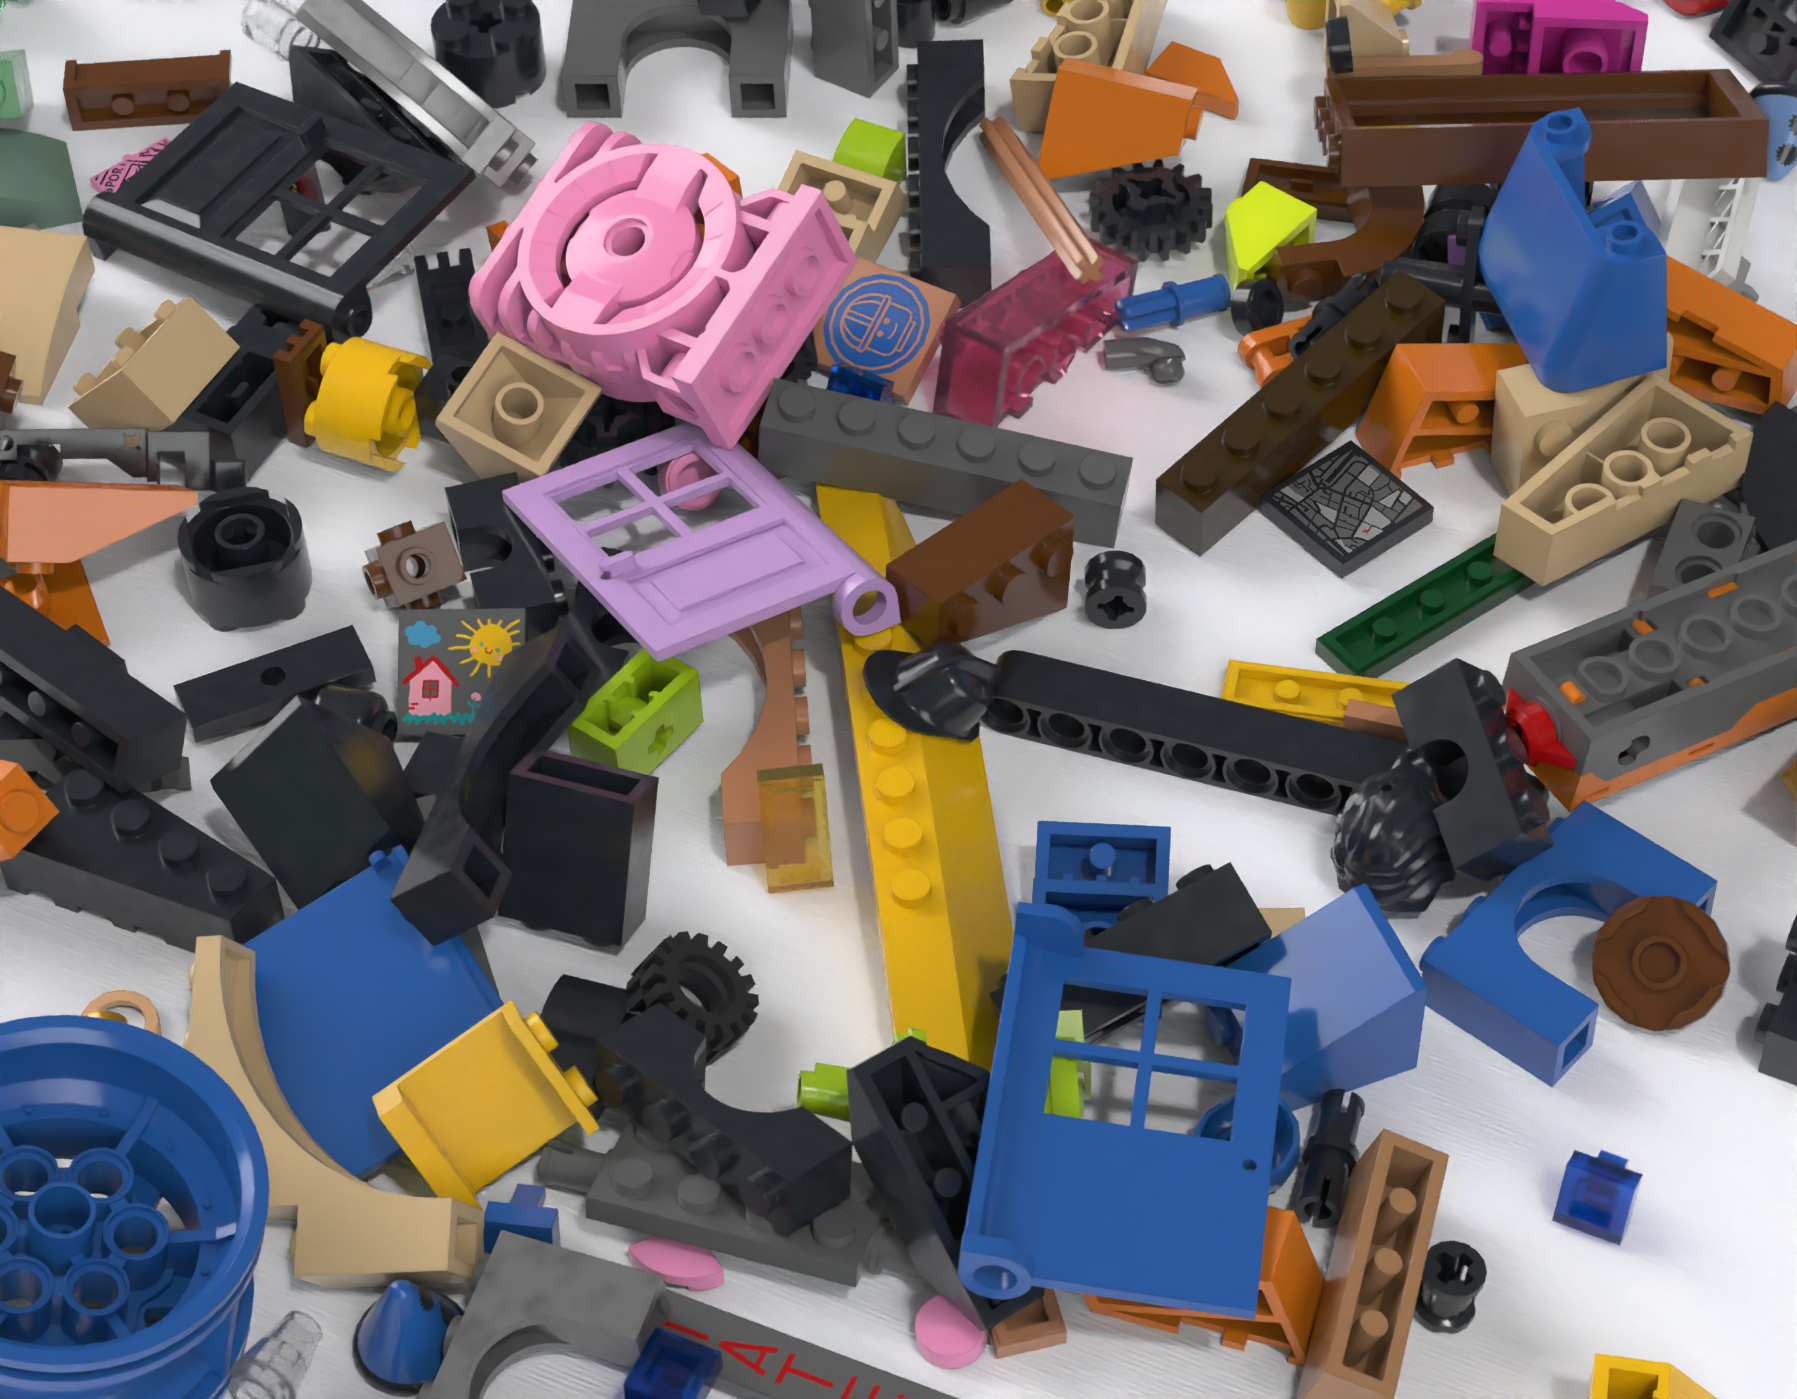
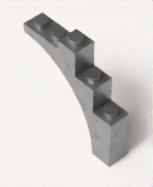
M305 0L293 15L448 145L462 161L477 173H483L500 188L508 179L517 186L538 159L529 153L537 143L363 0Z

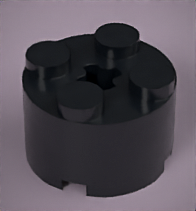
M446 0L435 11L430 25L435 60L484 99L491 107L497 109L515 104V95L530 88V95H532L541 87L547 72L540 14L532 0Z
M258 487L231 488L205 498L198 503L200 512L188 523L185 517L180 524L177 536L178 546L191 600L196 609L207 618L209 625L213 629L229 632L238 627H257L279 619L290 620L299 616L305 609V598L312 584V568L300 513L295 505L286 498V504L270 498L269 492L266 489Z

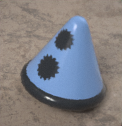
M1770 82L1755 86L1749 91V94L1769 119L1766 176L1772 181H1779L1797 165V84Z

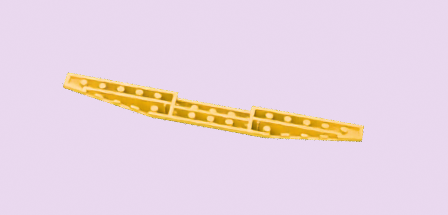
M814 481L819 518L884 578L886 575V564L916 546L915 540L895 499L883 497L878 493L860 492ZM876 590L867 591L857 599L853 607L854 616L863 615L874 606L877 599ZM836 592L830 594L831 606H832V607H833V598H834ZM833 613L875 898L876 922L893 1037L895 1033L907 1034L909 1027L925 1030L928 1046L951 1053L989 1070L991 1073L999 1020L992 1010L989 993L999 988L996 984L997 980L1008 972L1014 933L980 734L971 743L960 742L950 738L912 732L889 719L875 704L865 686L862 672L865 660L877 650L916 653L930 645L901 623L874 634L865 636L854 635L836 620Z

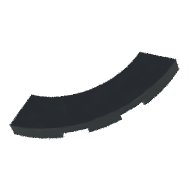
M1775 401L1763 414L1752 431L1754 435L1745 473L1741 476L1738 492L1741 514L1755 517L1752 533L1757 543L1761 545L1764 553L1797 540V413L1778 401Z

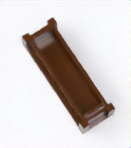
M230 49L220 50V54L79 64L77 60H66L63 93L72 130L85 131L190 124L233 85L231 81L232 53Z

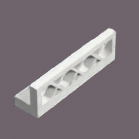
M1761 178L1672 180L1657 233V238L1667 255L1726 287L1731 284L1737 276Z

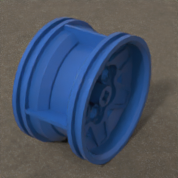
M45 1015L0 1023V1399H223L236 1377L244 1357L249 1336L254 1298L253 1272L259 1260L268 1214L269 1175L263 1144L248 1111L231 1087L211 1067L193 1053L149 1030L119 1021L78 1015ZM56 1159H69L72 1162L69 1168L58 1167ZM17 1192H36L29 1196L16 1194ZM91 1194H103L108 1197L96 1198L91 1196ZM162 1197L177 1213L186 1231H169L168 1221L156 1209ZM135 1246L143 1248L147 1252L130 1254L121 1249ZM12 1299H24L32 1305L15 1308L4 1302ZM87 1301H100L107 1304L108 1307L96 1310L88 1309L80 1304ZM164 1317L158 1323L147 1328L146 1318Z

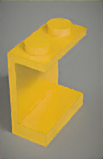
M512 999L372 1097L380 1120L437 1197L453 1198L480 1210H483L476 1192L546 1144L549 1139H553L577 1121L588 1136L600 1128L589 1108L590 1105L599 1100L591 1086L575 1065L563 1072L550 1054L552 1050L559 1046V1043L536 1011L525 1018Z

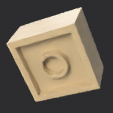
M190 295L176 305L171 300H166L154 312L156 319L137 332L133 328L127 327L119 334L114 342L120 350L96 377L90 373L80 377L73 385V390L78 396L68 408L88 428H149V432H160L178 419L240 346ZM123 434L126 439L124 450L129 447L136 448L139 446L137 440L140 434L133 437Z

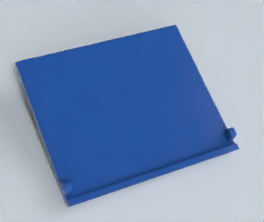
M401 844L393 848L388 856L382 850L374 852L369 857L371 867L243 944V946L256 952L255 991L258 1020L265 1051L276 1081L293 1113L312 1139L338 1164L360 1180L405 1153L380 1120L372 1097L504 1005L460 935L433 947L389 900L409 859Z

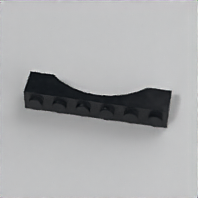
M983 39L917 41V64H906L907 98L918 97V100H907L908 134H919V137H908V171H919V174L908 175L909 209H920V212L909 213L910 247H921V251L909 252L910 277L956 294L961 301L959 309L992 308L990 225L967 207L956 194L946 174V169L956 148L966 135L985 119Z
M562 625L504 655L389 899L398 908L402 916L433 947L494 918L513 875L505 865L501 852L509 772L534 747L545 750L550 749L566 728L584 711L602 670Z

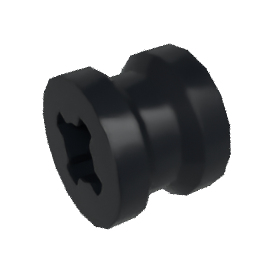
M1106 551L1097 554L1088 561L1084 569V581L1088 590L1085 594V613L1089 620L1098 626L1108 629H1123L1141 621L1146 614L1147 608L1146 593L1143 590L1146 585V567L1142 560L1134 554L1125 551Z

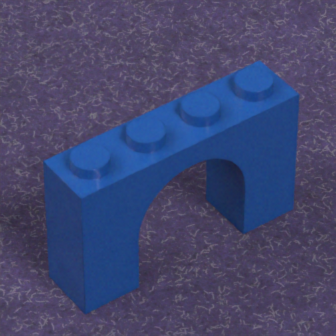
M1585 800L1566 819L1558 817L1548 826V831L1554 844L1552 848L1505 872L1500 885L1487 898L1483 896L1475 898L1465 910L1460 925L1446 939L1442 936L1435 938L1426 948L1419 962L1422 979L1428 987L1425 1006L1550 1087H1553L1593 1045L1599 1004L1532 961L1518 942L1520 935L1531 926L1543 920L1560 916H1582L1605 923L1616 909L1639 897L1669 895L1694 903L1711 917L1718 882L1716 879Z

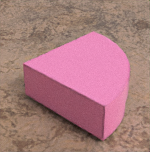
M654 1235L628 1247L630 1262L636 1269L661 1275L664 1282L686 1285L690 1291L708 1290L725 1284L723 1269L711 1250Z

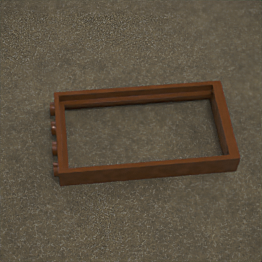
M1730 69L1324 79V96L1314 97L1315 130H1318V141L1322 143L1323 156H1326L1327 169L1336 170L1341 187L1504 184L1532 125L1552 112L1566 111L1578 107L1590 124L1592 132L1591 145L1584 153L1585 182L1766 177L1769 119Z

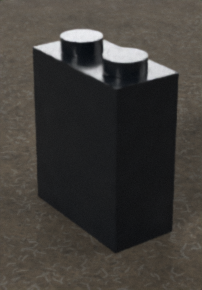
M534 747L508 775L502 856L505 865L513 875L498 907V916L521 921L525 927L533 930L546 931L552 929L580 936L585 942L595 946L605 947L614 945L622 947L646 918L659 778Z

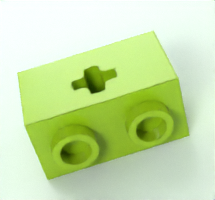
M643 648L589 699L584 711L567 727L570 755L649 775L704 722L699 671L673 656L657 662Z

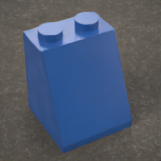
M1366 884L1349 890L1225 967L1292 978L1279 1097L1285 1100L1291 1111L1320 1102L1322 1095L1331 1089H1345L1346 1093L1417 1068L1428 987ZM1206 1006L1204 1008V1016L1212 1039L1217 1045L1226 1044L1234 1059L1233 1065L1239 1066L1245 1011Z

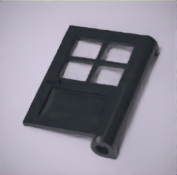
M236 81L116 193L113 191H102L94 196L83 214L82 228L84 236L88 237L92 255L96 258L106 261L119 249L298 323H302L307 319L323 325L328 344L331 342L343 344L352 337L364 336L371 326L373 319L372 305L366 286L476 179L474 169ZM326 152H331L367 166L328 204L288 190ZM381 172L422 187L383 226L342 211ZM275 201L315 215L275 255L235 240ZM329 222L370 237L330 277L290 261Z

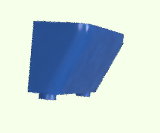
M1579 107L1566 111L1552 112L1532 125L1481 228L1478 245V270L1537 379L1543 386L1553 391L1565 393L1580 391L1667 368V253L1657 236L1648 227L1637 222L1623 220L1596 228L1585 209L1584 153L1591 145L1592 132L1590 124Z

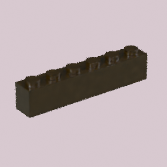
M1402 269L1398 270L1156 479L1155 524L1201 557L1260 505V495L1296 474L1366 412L1396 344L1442 343L1446 300Z

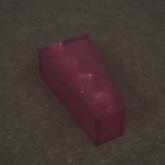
M1089 238L1105 260L1100 268L1104 276L1099 282L1096 283L1090 279L1085 284L1078 283L1057 252L1053 250L1048 256L1029 268L1021 270L1016 276L994 290L986 292L975 302L959 312L951 314L943 324L939 336L942 349L932 413L997 428L1008 415L1019 420L1033 406V398L1029 395L1044 380L1055 385L1068 372V367L1077 349L1087 353L1117 324L1115 321V302L1118 299L1133 296L1139 261Z

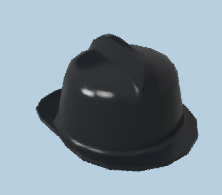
M951 640L940 641L916 653L877 650L865 660L862 671L869 694L875 704L889 719L912 732L971 743L979 736V720L991 707L994 701L993 687L1002 676L998 665L974 656L967 648Z

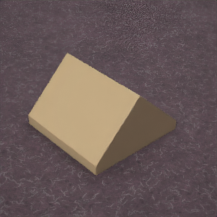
M497 331L436 418L435 426L481 480L516 472L519 482L524 483L548 474L600 397L602 387Z

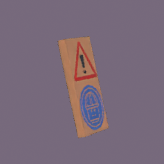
M855 256L858 261L813 328L818 356L817 368L909 405L959 309L961 301L956 294Z

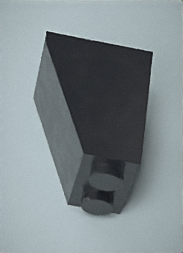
M298 695L210 779L215 793L298 910L371 867L369 857L376 851L382 850L388 856L393 848L401 844L408 856H410L425 825V820L390 738Z

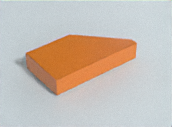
M1171 41L1145 71V76L1199 88L1195 102L1196 106L1204 107L1206 110L1231 119H1235L1238 116L1239 99L1222 61L1218 57Z

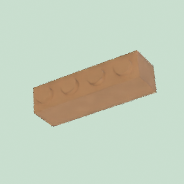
M1384 1128L1352 1167L1296 1399H1394L1449 1154Z

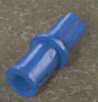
M1215 274L1209 278L1177 285L1174 281L1164 282L1159 290L1118 299L1115 302V321L1122 331L1126 333L1169 323L1173 327L1181 326L1186 318L1215 311H1225L1230 308V288L1222 274Z

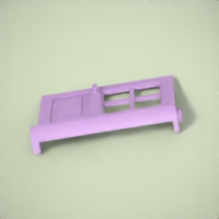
M690 422L682 423L502 491L503 501L657 662L836 592L832 607L834 616L851 634L859 636L870 635L901 623L898 596L891 583L738 442L732 451L716 446L710 442L702 427ZM693 451L718 473L659 497L635 475V473ZM616 480H619L641 502L638 505L579 526L557 504ZM729 485L755 508L695 532L670 509ZM653 514L677 537V539L635 555L632 551H624L611 557L591 539ZM876 590L877 599L874 606L863 615L854 616L853 607L857 599L867 591Z

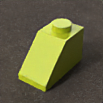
M1260 181L1243 197L1235 198L1227 208L1223 220L1224 227L1226 228L1225 258L1232 291L1234 292L1237 285L1243 280L1266 278L1275 247L1315 243L1317 209L1263 181Z

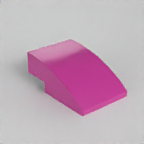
M1473 0L1468 49L1482 53V75L1641 71L1649 22L1648 14L1615 0Z

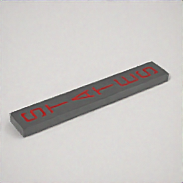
M666 1289L671 1311L649 1364L740 1399H959Z

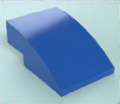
M1038 821L1032 904L1061 906L1077 916L1083 923L1085 930L1091 929L1094 935H1097L1119 923L1116 919L1117 914L1130 904L1145 897H1152L1154 903L1167 897L1169 891L1171 827ZM1163 1007L1160 1008L1159 1019H1162Z

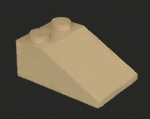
M1667 332V368L1580 391L1565 393L1553 391L1543 386L1537 379L1530 364L1497 371L1490 463L1509 496L1515 493L1649 375L1654 373L1669 382L1674 339L1670 332Z

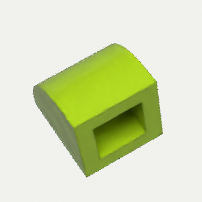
M854 118L844 132L832 162L895 181L900 186L907 176L905 133Z

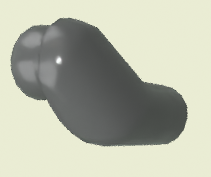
M1149 337L1103 341L1106 370L1153 366V378L1161 384L1179 382L1185 375L1182 362L1186 360V357L1181 347L1177 344Z

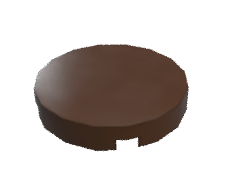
M1669 895L1639 897L1616 909L1599 929L1592 954L1593 982L1605 1005L1626 1023L1654 1032L1681 1030L1705 1018L1723 997L1731 973L1728 943L1716 921L1694 903Z

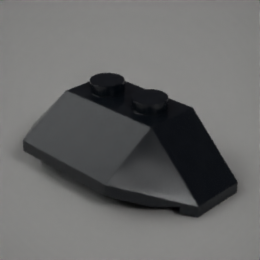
M300 45L291 46L288 58L294 103L457 162V159L410 112L366 75L355 71L337 51ZM326 152L320 158V160L328 163L342 177V183L345 187L367 167L331 152ZM381 172L360 194L372 195L374 191L398 194L415 188L418 185Z
M913 1036L897 1041L846 1070L853 1146L917 1271L980 1331L992 1328L1044 1296V1287L1031 1286L1029 1291L1020 1297L992 1299L970 1291L959 1280L960 1248L963 1232H965L991 1076L990 1071L951 1053L928 1046L926 1042Z

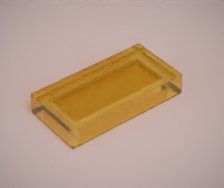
M822 763L756 770L768 893L834 887L825 777Z

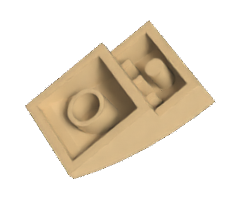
M795 150L777 190L795 195L802 184L821 190L854 255L875 263L907 203L898 183Z
M0 226V351L16 356L15 378L24 381L18 403L43 405L81 325L77 307L95 272L87 236Z

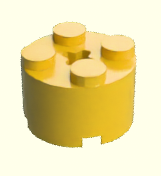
M352 337L343 344L331 342L326 347L321 358L320 372L323 379L317 400L310 404L305 414V433L316 437L318 446L324 452L390 472L400 470L406 463L396 459L404 447L416 449L423 437L420 434L414 390L424 378L423 369L429 370L431 362L425 356L361 337Z

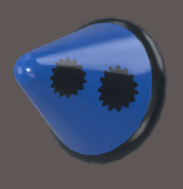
M405 1279L394 1281L382 1296L363 1313L356 1325L352 1339V1351L357 1368L364 1378L377 1389L395 1395H418L427 1379L435 1380L445 1358L443 1355V1343L449 1324L456 1315L463 1316L465 1312L457 1302L445 1294L425 1289Z

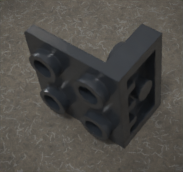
M1730 0L1708 37L1761 82L1797 84V0Z

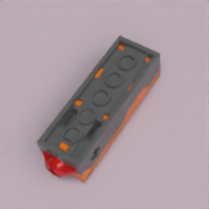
M1797 540L1510 654L1502 683L1506 696V704L1502 706L1505 714L1504 719L1507 725L1517 733L1526 748L1528 762L1525 764L1568 812L1574 811L1584 800L1591 804L1797 717Z

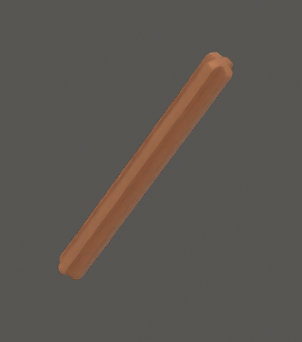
M998 116L993 121L987 117L983 119L979 124L983 130L979 136L980 141L1074 279L1080 284H1085L1090 279L1096 283L1099 282L1104 276L1100 268L1105 260L1012 127L1002 116Z

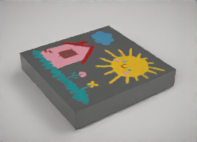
M526 608L399 610L397 736L400 738H423L425 732L430 731L449 737L465 738L504 655L528 642V611Z

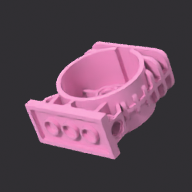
M590 121L573 133L557 161L547 175L539 181L531 198L514 222L506 228L502 239L481 269L473 275L469 284V296L474 314L491 339L499 331L602 387V394L630 402L657 401L663 412L702 427L712 444L732 451L770 394L774 379H780L858 261L821 190L802 184L795 195L771 188L743 199L731 189L721 171L702 155L676 145L642 144L635 135L621 131L613 133L607 125ZM697 224L705 225L704 243Z

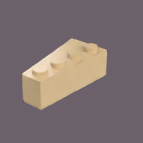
M1073 0L1071 3L1065 2L1056 14L1057 25L1048 37L1040 36L1032 47V60L1026 68L1018 67L1009 79L1018 131H1045L1057 70L1067 57L1145 76L1168 0Z
M1652 373L1501 504L1493 555L1541 586H1545L1674 520L1681 499L1705 504L1740 486L1741 476L1746 470L1754 433Z

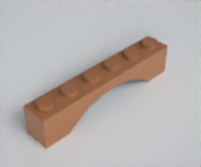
M798 606L728 634L753 662L765 686L766 695L754 732L741 753L721 773L723 828L727 866L804 861V834L817 833L814 794L801 795V784L813 783L811 745H798L797 735L810 734L807 696L795 697L794 687H807L804 649L792 650L791 641L803 640L801 606Z

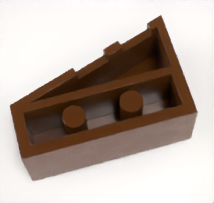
M1022 478L886 564L885 579L896 590L901 624L931 646L944 640L962 643L1067 608L1071 560L1074 553L1075 516Z

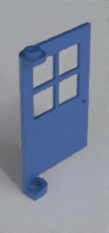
M1018 901L1014 938L965 1232H963L960 1248L959 1280L970 1291L992 1299L1020 1297L1028 1292L1031 1286L1255 1320L1292 978L1084 947V925L1077 916L1070 913L1067 909L1053 904L1039 905ZM1064 984L1147 996L1140 1051L1055 1039ZM1161 998L1245 1011L1239 1066L1155 1054ZM1052 1057L1137 1069L1130 1126L1044 1113ZM1152 1071L1237 1084L1230 1141L1144 1128Z

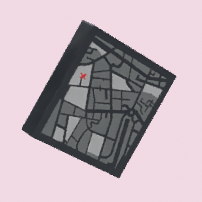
M1352 440L1260 495V511L1341 579L1433 522L1434 506Z

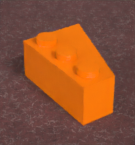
M1518 343L1396 344L1355 436L1365 452L1399 479H1401L1402 474L1400 469L1432 461L1436 469L1453 465L1455 458L1453 455L1484 447L1487 453L1491 454L1497 371L1529 364Z

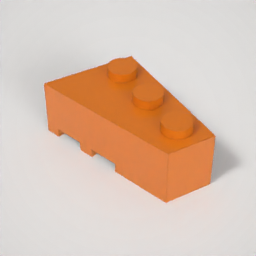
M1667 255V332H1670L1674 339L1669 383L1694 398L1763 415L1775 401L1787 407L1797 391V324Z
M1267 1206L1255 1320L1081 1294L1091 1312L1178 1334L1181 1323L1224 1333L1222 1346L1244 1351L1248 1340L1291 1351L1289 1363L1304 1367L1325 1280L1295 1211Z

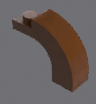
M1422 185L1351 187L1347 203L1357 232L1335 241L1275 247L1266 279L1272 280L1278 286L1283 301H1307L1316 297L1334 296L1355 272L1367 273L1365 279L1356 288L1357 290H1360L1371 277L1380 285L1384 260L1397 261L1398 257L1409 258L1424 215Z

